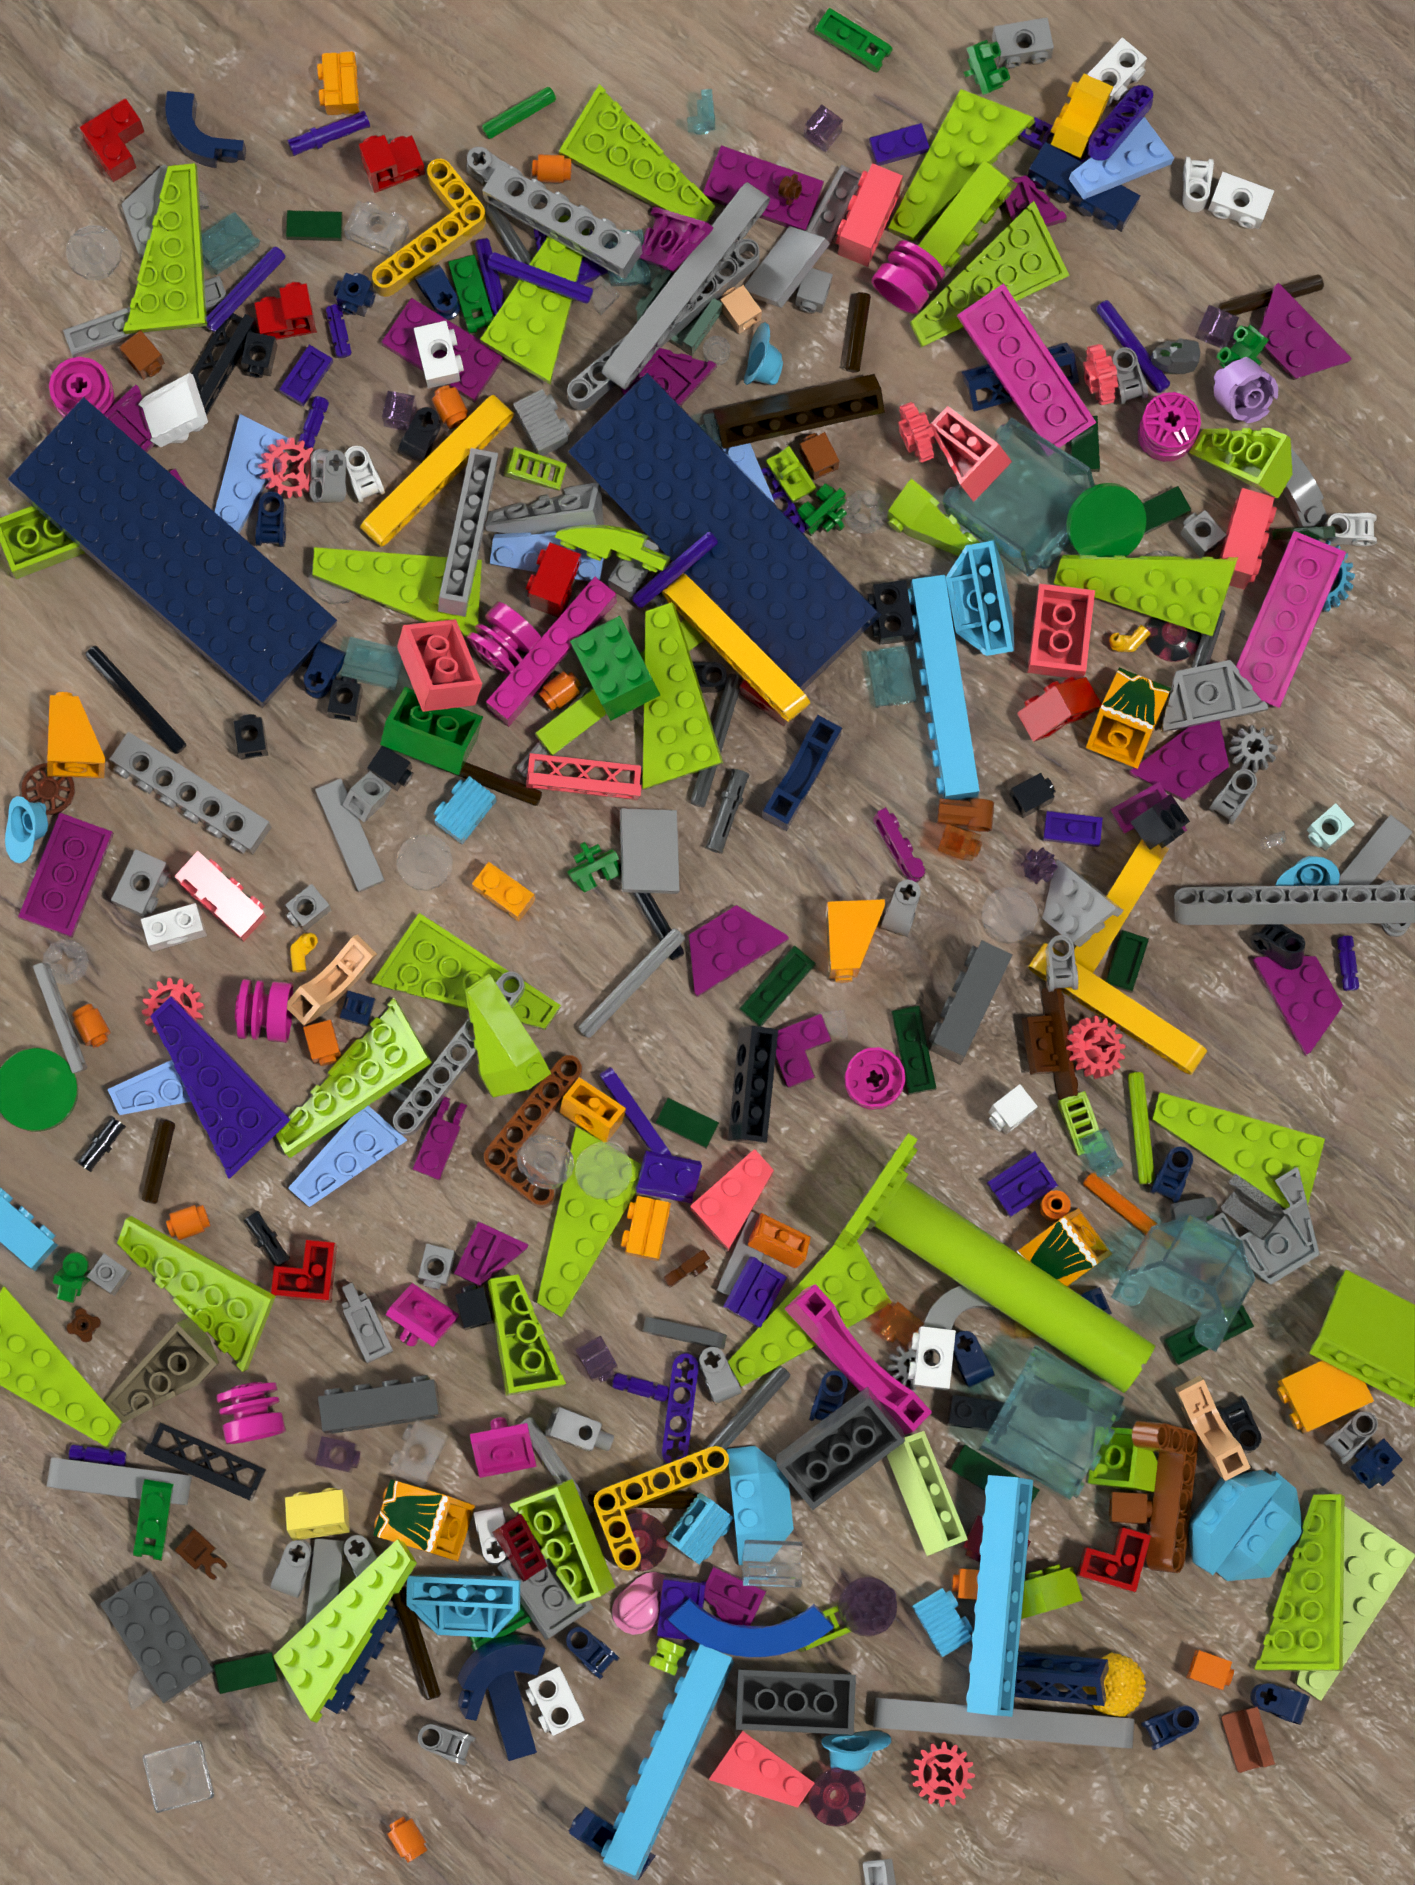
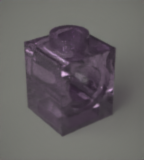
M821 104L806 122L804 137L826 152L842 133L843 119Z
M1208 305L1195 338L1220 349L1227 347L1229 342L1234 344L1236 339L1233 337L1234 332L1238 328L1236 324L1239 317Z
M387 391L382 414L384 427L408 430L417 408L414 395Z
M601 1335L576 1349L577 1355L593 1382L599 1379L600 1383H603L616 1375L613 1370L617 1369L618 1365Z
M322 1436L315 1465L351 1473L352 1468H358L361 1451H357L358 1445L355 1443ZM336 1448H344L347 1452L346 1460L340 1464L334 1463L331 1457L332 1452Z

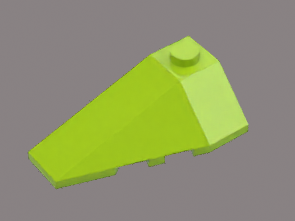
M1228 428L1203 429L1189 451L1191 455L1275 498H1279L1293 475L1291 438L1271 428H1262V430L1242 428V431H1231Z
M912 478L888 510V524L896 532H904L909 537L956 556H960L966 545L980 543L969 532L963 534L960 531V525L957 523L958 520L952 514H943L937 507L939 502Z
M488 974L467 988L465 991L470 1022L473 1023L475 1040H473L474 1047L478 1052L479 1064L477 1065L478 1072L491 1097L494 1098L529 1090L549 1076L551 1072L540 1051L492 976Z

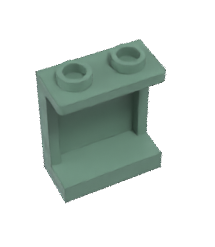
M666 270L663 275L658 274L652 282L651 288L653 290L648 297L643 296L639 300L635 308L637 310V321H639L673 277L672 271ZM713 298L704 312L670 339L669 342L692 356L722 314L723 303Z

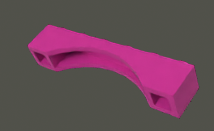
M594 577L486 701L487 710L509 727L526 708L554 668L573 648L570 641L589 632L617 603L616 593L598 578Z
M816 1284L804 1289L785 1308L787 1313L860 1392L869 1387L903 1429L904 1435L914 1432L932 1413L911 1389L888 1374L864 1351L845 1326L835 1305Z

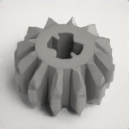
M1250 725L1248 732L1241 728L1238 731L1239 737L1233 736L1231 739V743L1234 746L1229 749V753L1237 755L1232 761L1233 764L1242 762L1241 769H1247L1248 766H1251V771L1254 774L1258 772L1259 767L1264 771L1267 770L1269 767L1268 762L1273 763L1276 759L1272 753L1277 751L1278 746L1269 744L1274 739V736L1271 734L1265 737V727H1262L1258 733H1256L1254 725ZM1252 745L1258 747L1255 754L1249 752Z
M908 1342L907 1352H905L901 1345L896 1347L901 1357L895 1354L889 1355V1359L896 1362L897 1365H888L887 1371H897L892 1377L896 1380L900 1377L902 1379L901 1384L903 1385L910 1382L909 1388L914 1392L916 1386H913V1379H908L907 1366L904 1365V1362L907 1360L909 1363L911 1359L915 1360L916 1352L911 1350L912 1342ZM927 1352L923 1356L925 1363L926 1360L933 1356L932 1352ZM931 1362V1363H926V1364L929 1365V1366H935V1365H936V1363H933V1362Z

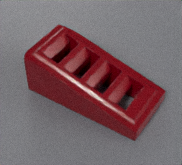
M519 1514L492 1532L523 1582L548 1566L522 1514ZM515 1529L517 1534L510 1537L509 1532ZM521 1539L524 1544L516 1548L514 1542ZM527 1549L530 1554L521 1559L519 1553ZM534 1559L536 1564L526 1570L524 1564Z

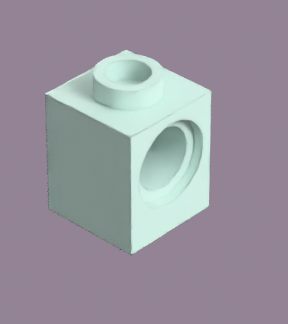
M1335 803L1307 829L1308 837L1317 848L1322 847L1326 851L1354 826V822ZM1322 824H1331L1335 828V834L1328 835L1324 833Z

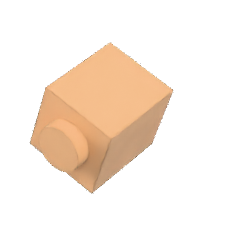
M744 285L737 289L732 287L722 295V299H720V302L723 303L722 312L738 335L761 320L762 310Z

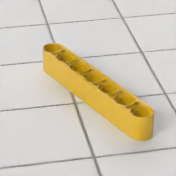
M495 395L488 397L368 515L360 528L380 547L385 546L467 465L470 449L483 450L510 423L514 413Z
M686 574L680 575L662 591L666 600L669 603L675 604L676 611L787 722H790L810 705V700L806 694Z
M1043 943L1028 968L1047 982L1045 951L1048 944ZM1054 947L1052 948L1055 955L1060 957L1065 956L1063 953H1061ZM1075 962L1078 972V990H1073L1072 987L1061 988L1064 994L1100 1018H1107L1108 1023L1111 1025L1115 1024L1117 1029L1179 1070L1189 1075L1194 1073L1207 1053L1205 1047Z

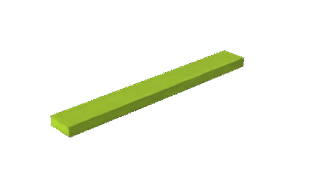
M686 620L681 622L685 640L690 651L705 639ZM644 650L643 652L640 653V656L642 657V659H643V661H644V663H645V650ZM591 690L535 733V736L551 756L606 715L595 690Z

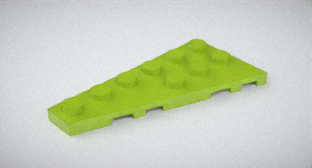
M960 89L888 227L889 232L914 242L937 220V216L950 205L981 163L986 160L993 164L998 159L997 156L1005 148L1012 146L1018 140L1017 137L1026 128L1029 129L1035 123L1034 117Z
M1035 202L1030 203L910 322L921 348L963 328L964 326L957 315L1003 283L1017 302L1070 276Z
M314 547L313 578L340 589H346L359 594L362 598L381 603L387 608L424 623L456 619L465 638L470 632L477 634L475 626L478 624L482 560H477L466 617L438 612L439 596L448 557Z
M671 602L648 610L645 617V665L660 696L644 704L643 789L645 790L723 764L675 604Z
M419 913L371 983L372 985L468 1010L465 991L467 988L488 974L492 976L496 983L504 973L509 971ZM509 979L504 984V990L508 993H514L519 989L520 983L515 979ZM524 981L525 991L512 1009L523 1025L546 1030L561 1008V1005Z
M394 997L387 1004L389 1007L380 1019L376 1017L371 1022L370 1026L372 1028L362 1039H357L328 1071L329 1077L321 1086L316 1085L310 1092L312 1096L308 1101L291 1113L289 1116L291 1120L276 1134L282 1149L289 1158L432 1063L401 1006Z
M1162 1092L1158 1094L1151 1121L1179 1140H1183L1195 1148L1197 1152L1207 1156L1219 1164L1218 1166L1284 1209L1289 1208L1290 1204L1275 1180L1297 1167L1308 1205L1325 1138Z
M3 1286L0 1291V1386L108 1448L123 1422L90 1386L82 1374L77 1371L44 1330L39 1327L24 1307L20 1305L11 1292Z

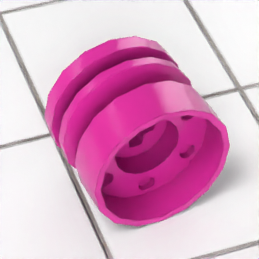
M901 240L895 245L894 251L888 255L889 263H884L879 267L871 282L879 294L888 302L905 312L916 314L919 313L929 298L927 291H934L937 288L938 282H941L945 276V271L941 264L927 251L909 241Z
M1177 392L1162 393L1154 397L1147 404L1138 427V441L1143 451L1151 458L1162 462L1175 461L1184 457L1192 448L1201 426L1200 412L1196 404L1187 396Z
M497 601L485 615L491 628L477 624L475 630L478 634L470 632L466 640L484 662L509 676L515 669L512 663L518 665L522 661L516 650L518 649L528 654L541 639V636L516 611L506 604Z
M243 979L235 1006L238 1039H246L251 1027L253 1040H258L261 1029L266 1028L268 1041L288 1042L293 1014L287 1009L288 1000L294 994L292 983L273 982L269 994H265L262 980L256 982L253 993L252 981L250 979Z
M880 1047L866 1048L858 1052L850 1060L844 1076L845 1088L850 1098L859 1106L870 1110L883 1109L893 1104L900 1096L905 1083V1070L900 1059L891 1051ZM871 1072H875L876 1076L882 1077L878 1087H874L872 1083H867L866 1079L870 1078Z
M275 1382L242 1384L216 1395L218 1403L231 1402L232 1404L219 1410L221 1415H234L235 1419L222 1425L227 1445L259 1440L286 1432L282 1412L268 1411V1407L280 1402L279 1397L266 1398L265 1396L278 1390Z

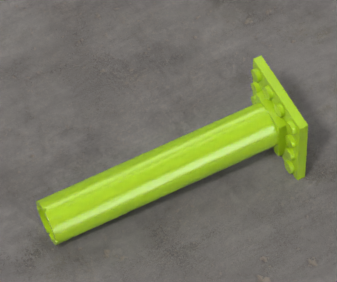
M908 1133L834 1242V1245L843 1250L847 1244L853 1247L867 1227L872 1229L875 1226L1113 1387L1125 1393L1142 1371V1364L1145 1365L1149 1360L1155 1345L907 1180L908 1173L904 1169L918 1151L914 1147L918 1139Z

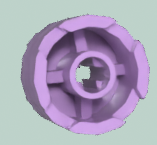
M1244 357L1233 361L1224 369H1219L1214 376V397L1217 403L1233 418L1242 420L1245 423H1253L1265 417L1270 412L1268 407L1272 404L1273 399L1278 398L1276 380L1251 358Z

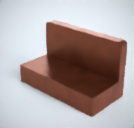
M1253 1706L1221 1716L1237 1772L1242 1773L1275 1764L1258 1707Z

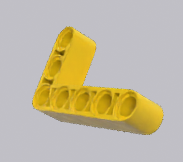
M444 159L431 161L427 168V174L431 188L451 213L373 270L372 280L374 289L380 296L389 297L413 281L416 276L427 271L485 227L486 216L482 203L450 163ZM439 171L447 174L442 179H437L433 176ZM454 192H460L463 194V197L454 200L450 198V195ZM470 213L480 215L477 220L473 221L466 218ZM448 229H456L458 231L455 236L449 237L444 234ZM430 244L436 247L433 252L427 253L422 250L424 246ZM407 260L414 263L411 268L407 269L400 266L402 262ZM385 276L392 278L389 284L383 285L378 282L380 278Z
M1143 839L1140 841L1107 895L1110 900L1123 909L1122 914L1118 917L1114 915L1103 922L1105 927L1101 931L1093 934L1082 946L1075 947V962L1092 973L1095 971L1169 848L1166 846L1161 848L1158 844L1150 850Z
M713 1446L597 1492L594 1497V1507L614 1560L621 1570L633 1571L638 1568L641 1562V1554L625 1511L723 1473L729 1463L726 1450L722 1447ZM712 1453H719L723 1456L724 1464L721 1467L712 1468L709 1466L707 1460ZM687 1463L693 1464L697 1468V1474L690 1479L684 1478L680 1473L681 1467ZM658 1474L667 1475L670 1479L668 1487L665 1489L656 1488L653 1484L655 1476ZM636 1484L642 1488L643 1493L639 1499L631 1500L627 1497L626 1490L630 1485ZM604 1495H611L615 1499V1506L611 1510L606 1511L599 1507V1500ZM620 1522L625 1525L626 1532L621 1538H614L610 1535L609 1529L613 1523ZM624 1550L635 1552L636 1561L632 1565L626 1566L620 1562V1554Z

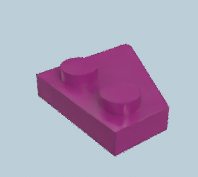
M1024 175L1012 179L1018 185L1004 201L1011 222L1033 201L1046 227L1066 222V214L1063 211L1060 212L1050 202V198L1043 191H1039L1036 188L1035 183L1029 177Z

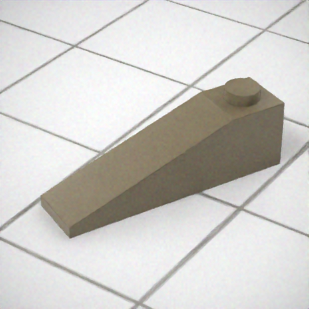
M190 1317L176 1323L105 1402L120 1420L125 1423L200 1384L219 1364L210 1338Z

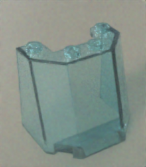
M1011 417L1006 424L998 428L995 434L996 442L1012 461L1010 465L974 502L961 485H956L946 491L942 503L946 514H952L959 524L982 542L994 540L999 555L1029 577L1039 567L1043 570L1049 568L1070 543L1066 530L1069 510L1078 496L1088 488L1095 486L1091 469L1087 465Z
M1189 1214L1150 1228L1125 1268L1111 1298L1124 1305L1134 1306L1143 1300L1149 1286L1171 1296L1202 1313L1195 1327V1337L1200 1344L1216 1352L1231 1329L1255 1281V1276L1250 1268L1242 1240Z
M1035 1345L1030 1349L1028 1353L1029 1358L986 1438L976 1451L1069 1501L1072 1496L1075 1498L1079 1496L1085 1484L1082 1480L1088 1470L1094 1471L1102 1457L1097 1453L1102 1444H1109L1115 1432L1111 1427L1114 1421L1118 1422L1126 1406L1122 1405L1123 1396Z

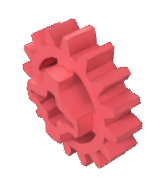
M1102 344L1089 346L1086 350V361L1083 362L1085 383L1089 388L1090 394L1095 393V398L1098 400L1099 405L1114 403L1115 388H1118L1116 366L1112 361L1111 355L1106 356V350L1103 349Z
M912 402L900 406L899 412L902 421L898 422L899 432L909 453L914 451L915 456L918 457L921 463L933 459L932 444L935 443V435L925 412L919 413L917 407Z
M283 438L276 440L277 447L274 444H270L267 446L270 453L261 454V457L266 461L258 465V468L265 470V474H262L260 479H267L269 481L265 486L266 489L274 487V492L278 494L284 492L285 499L291 498L292 492L296 498L301 497L302 490L306 493L309 492V483H311L310 454L314 449L311 447L305 450L303 448L305 441L303 440L299 441L296 445L294 438H288L286 443ZM283 450H291L296 452L297 454L294 456H289L288 453L283 452ZM273 462L275 464V473H273ZM295 462L292 465L291 473L283 475L288 468L287 464ZM304 463L306 466V473H304ZM283 481H290L292 485L295 484V487L285 486L281 483Z
M168 978L167 985L165 986L158 981L157 991L150 988L148 990L152 996L151 999H143V1003L148 1006L147 1009L142 1010L144 1016H151L170 996H173L195 1020L204 1019V1016L198 1013V1010L205 1008L203 1003L197 1002L202 997L199 992L192 994L195 987L189 984L185 988L183 979H179L177 984H174L173 980ZM171 992L166 998L159 999L165 993ZM184 994L190 998L192 1008L184 1005ZM151 1017L145 1021L147 1026L154 1025ZM154 1026L152 1032L157 1035L158 1032Z
M1093 1016L1078 1021L1079 1024L1071 1027L1074 1033L1067 1035V1039L1072 1042V1045L1066 1047V1050L1073 1052L1069 1060H1076L1078 1063L1075 1069L1077 1071L1084 1069V1076L1093 1075L1094 1079L1114 1074L1113 1071L1121 1067L1119 1061L1125 1059L1120 1050L1126 1047L1124 1044L1119 1043V1039L1123 1035L1115 1034V1024L1107 1026V1018L1099 1020L1098 1016Z
M946 1742L941 1743L940 1749H937L934 1743H931V1751L929 1753L923 1749L920 1750L923 1756L922 1760H913L918 1765V1770H912L911 1774L917 1776L918 1780L913 1782L912 1785L913 1787L921 1786L922 1789L918 1795L923 1797L928 1794L929 1804L938 1799L940 1807H944L945 1800H949L952 1805H955V1797L957 1795L962 1799L966 1798L963 1793L964 1788L972 1790V1786L967 1781L975 1777V1774L968 1772V1768L973 1766V1762H965L963 1759L967 1756L966 1751L957 1754L958 1746L955 1744L949 1750L947 1749ZM948 1754L952 1758L947 1762H939L934 1756ZM927 1764L930 1768V1778L925 1783L923 1771ZM933 1764L942 1769L949 1768L950 1771L947 1775L952 1785L943 1779L937 1781L938 1772ZM959 1766L962 1769L960 1784L955 1780L956 1770ZM942 1786L947 1787L951 1793L937 1794L933 1791Z

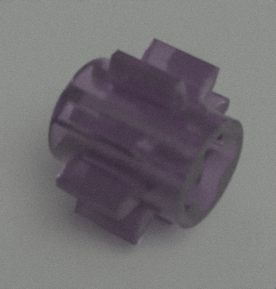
M1043 847L1037 853L1031 849L1026 854V859L1021 863V866L1024 867V876L1034 881L1035 884H1038L1042 878L1045 882H1049L1053 878V873L1058 869V865L1055 864V855L1045 851Z

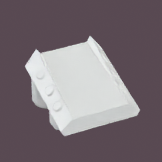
M191 373L145 396L138 404L143 408L152 436L150 441L161 448L169 443L185 442L190 432L200 431L208 423L194 376Z

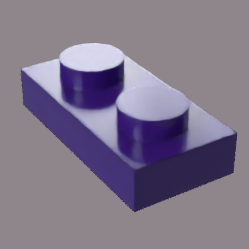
M922 123L869 139L874 159L878 166L927 153L930 148Z
M309 344L280 387V393L304 407L332 365L333 358Z
M1047 811L1043 841L1099 847L1103 817Z

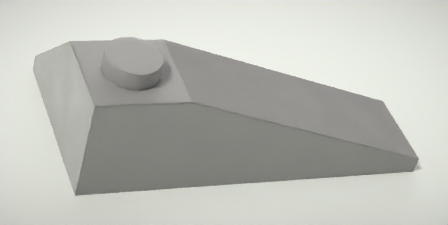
M598 482L565 488V494L549 499L548 494L539 496L540 500L527 506L525 503L520 502L491 511L487 517L486 531L545 534L546 531H559L560 529L572 526L604 525L601 486Z

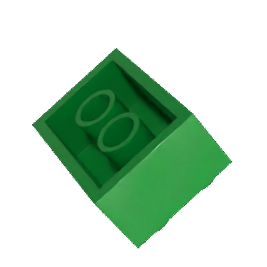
M620 616L570 641L610 721L660 696Z
M404 687L386 719L380 745L459 775L478 739L483 716L460 707L423 712L415 691Z

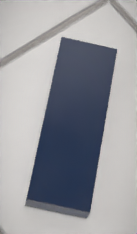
M515 1672L504 1673L490 1683L488 1690L508 1761L535 1754L537 1750Z

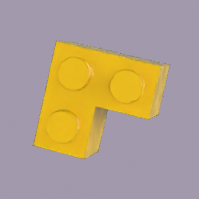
M1083 74L1078 83L1074 81L1067 94V97L1071 98L1070 103L1065 102L1059 117L1056 118L1050 131L1055 134L1051 145L1081 158L1088 146L1090 137L1099 125L1113 86L1087 74Z

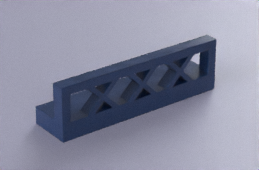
M1068 343L1048 347V351L1059 367L1069 365L1071 376L1066 378L1070 384L1079 383L1075 354ZM989 364L962 371L963 382L968 388L974 412L1013 401L1008 393L1001 390L1003 385ZM987 387L993 391L988 399L977 401L976 390Z
M1018 1651L1014 1697L1104 1706L1106 1703L1104 1680L1109 1670L1108 1659ZM1027 1680L1035 1681L1041 1688L1032 1689L1024 1682ZM1055 1683L1063 1684L1069 1691H1059L1053 1685ZM1083 1686L1096 1687L1097 1695L1087 1694L1081 1688Z

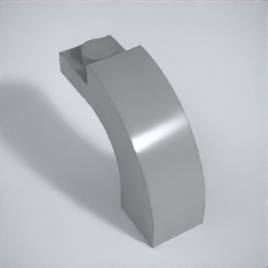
M1291 449L1293 475L1282 492L1291 506L1299 527H1314L1328 518L1321 502L1324 497L1308 468Z
M961 1285L951 1289L935 1302L927 1313L922 1327L952 1330L955 1319L966 1310L973 1308L1000 1310Z

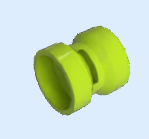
M659 1638L656 1645L657 1653L651 1657L649 1665L675 1676L678 1670L677 1662L679 1658L683 1657L686 1648Z

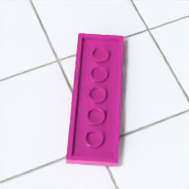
M1004 283L957 315L1048 454L1053 453L1096 423Z
M1296 531L1292 534L1236 665L1240 675L1253 686L1252 689L1262 701L1278 708L1282 705L1346 555V552Z

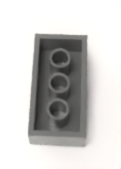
M981 940L979 947L972 946L964 963L968 970L967 972L960 971L952 991L956 992L955 998L948 997L940 1014L945 1019L943 1023L936 1022L928 1040L933 1043L930 1049L931 1052L959 1065L962 1064L1013 954Z
M428 1375L411 1377V1383L401 1384L399 1379L382 1382V1387L373 1388L370 1384L353 1386L354 1391L345 1393L341 1388L324 1390L325 1396H318L322 1431L327 1435L442 1418L437 1383L434 1379L430 1380Z
M866 1387L776 1455L777 1467L810 1508L814 1510L904 1443V1432L869 1387Z
M147 1572L100 1604L163 1703L170 1702L215 1671V1666L155 1572Z
M738 1670L735 1729L854 1735L856 1675Z

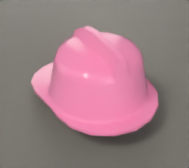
M657 1572L645 1573L617 1596L612 1606V1616L618 1628L632 1635L642 1634L659 1622L663 1579L667 1576Z

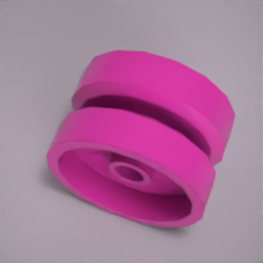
M69 358L59 364L51 374L49 382L50 396L62 418L83 397L102 414H105L114 405L115 394L110 378L103 366L91 358Z

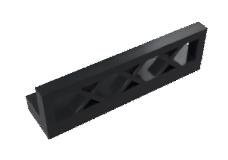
M233 313L215 331L191 373L195 381H197V388L200 391L199 394L206 416L243 354L247 333H255L257 329L255 319L247 314L242 318ZM230 320L239 325L233 336L227 338L225 329ZM226 344L227 346L219 360L214 361L212 356L214 348ZM213 368L206 383L200 384L198 376L201 371Z
M160 1423L151 1444H147L143 1453L251 1502L266 1472V1469L163 1423ZM166 1431L175 1435L179 1447L166 1451L157 1446L163 1432ZM180 1438L189 1441V1443L182 1445ZM192 1445H198L201 1447L205 1459L194 1463L190 1462L186 1457L184 1449ZM206 1449L216 1454L208 1457ZM180 1451L183 1458L172 1453ZM220 1456L225 1457L229 1462L231 1470L223 1474H217L214 1472L210 1460ZM232 1461H234V1462H236V1463H238V1464H240V1465H243V1466H240V1467H238V1468H234V1465H233V1462H232ZM206 1462L209 1470L199 1465ZM249 1468L258 1473L252 1487L249 1488L240 1484L236 1472ZM233 1474L235 1481L226 1478L225 1476Z

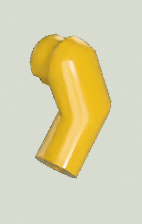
M1142 625L1132 635L1113 633L1109 638L1110 647L1116 652H1134L1151 633Z
M314 933L302 934L291 945L290 953L293 973L307 971L305 957L318 944V938Z

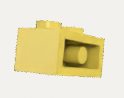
M327 1488L320 1493L299 1492L292 1497H285L287 1531L293 1541L350 1533L348 1500L342 1489Z

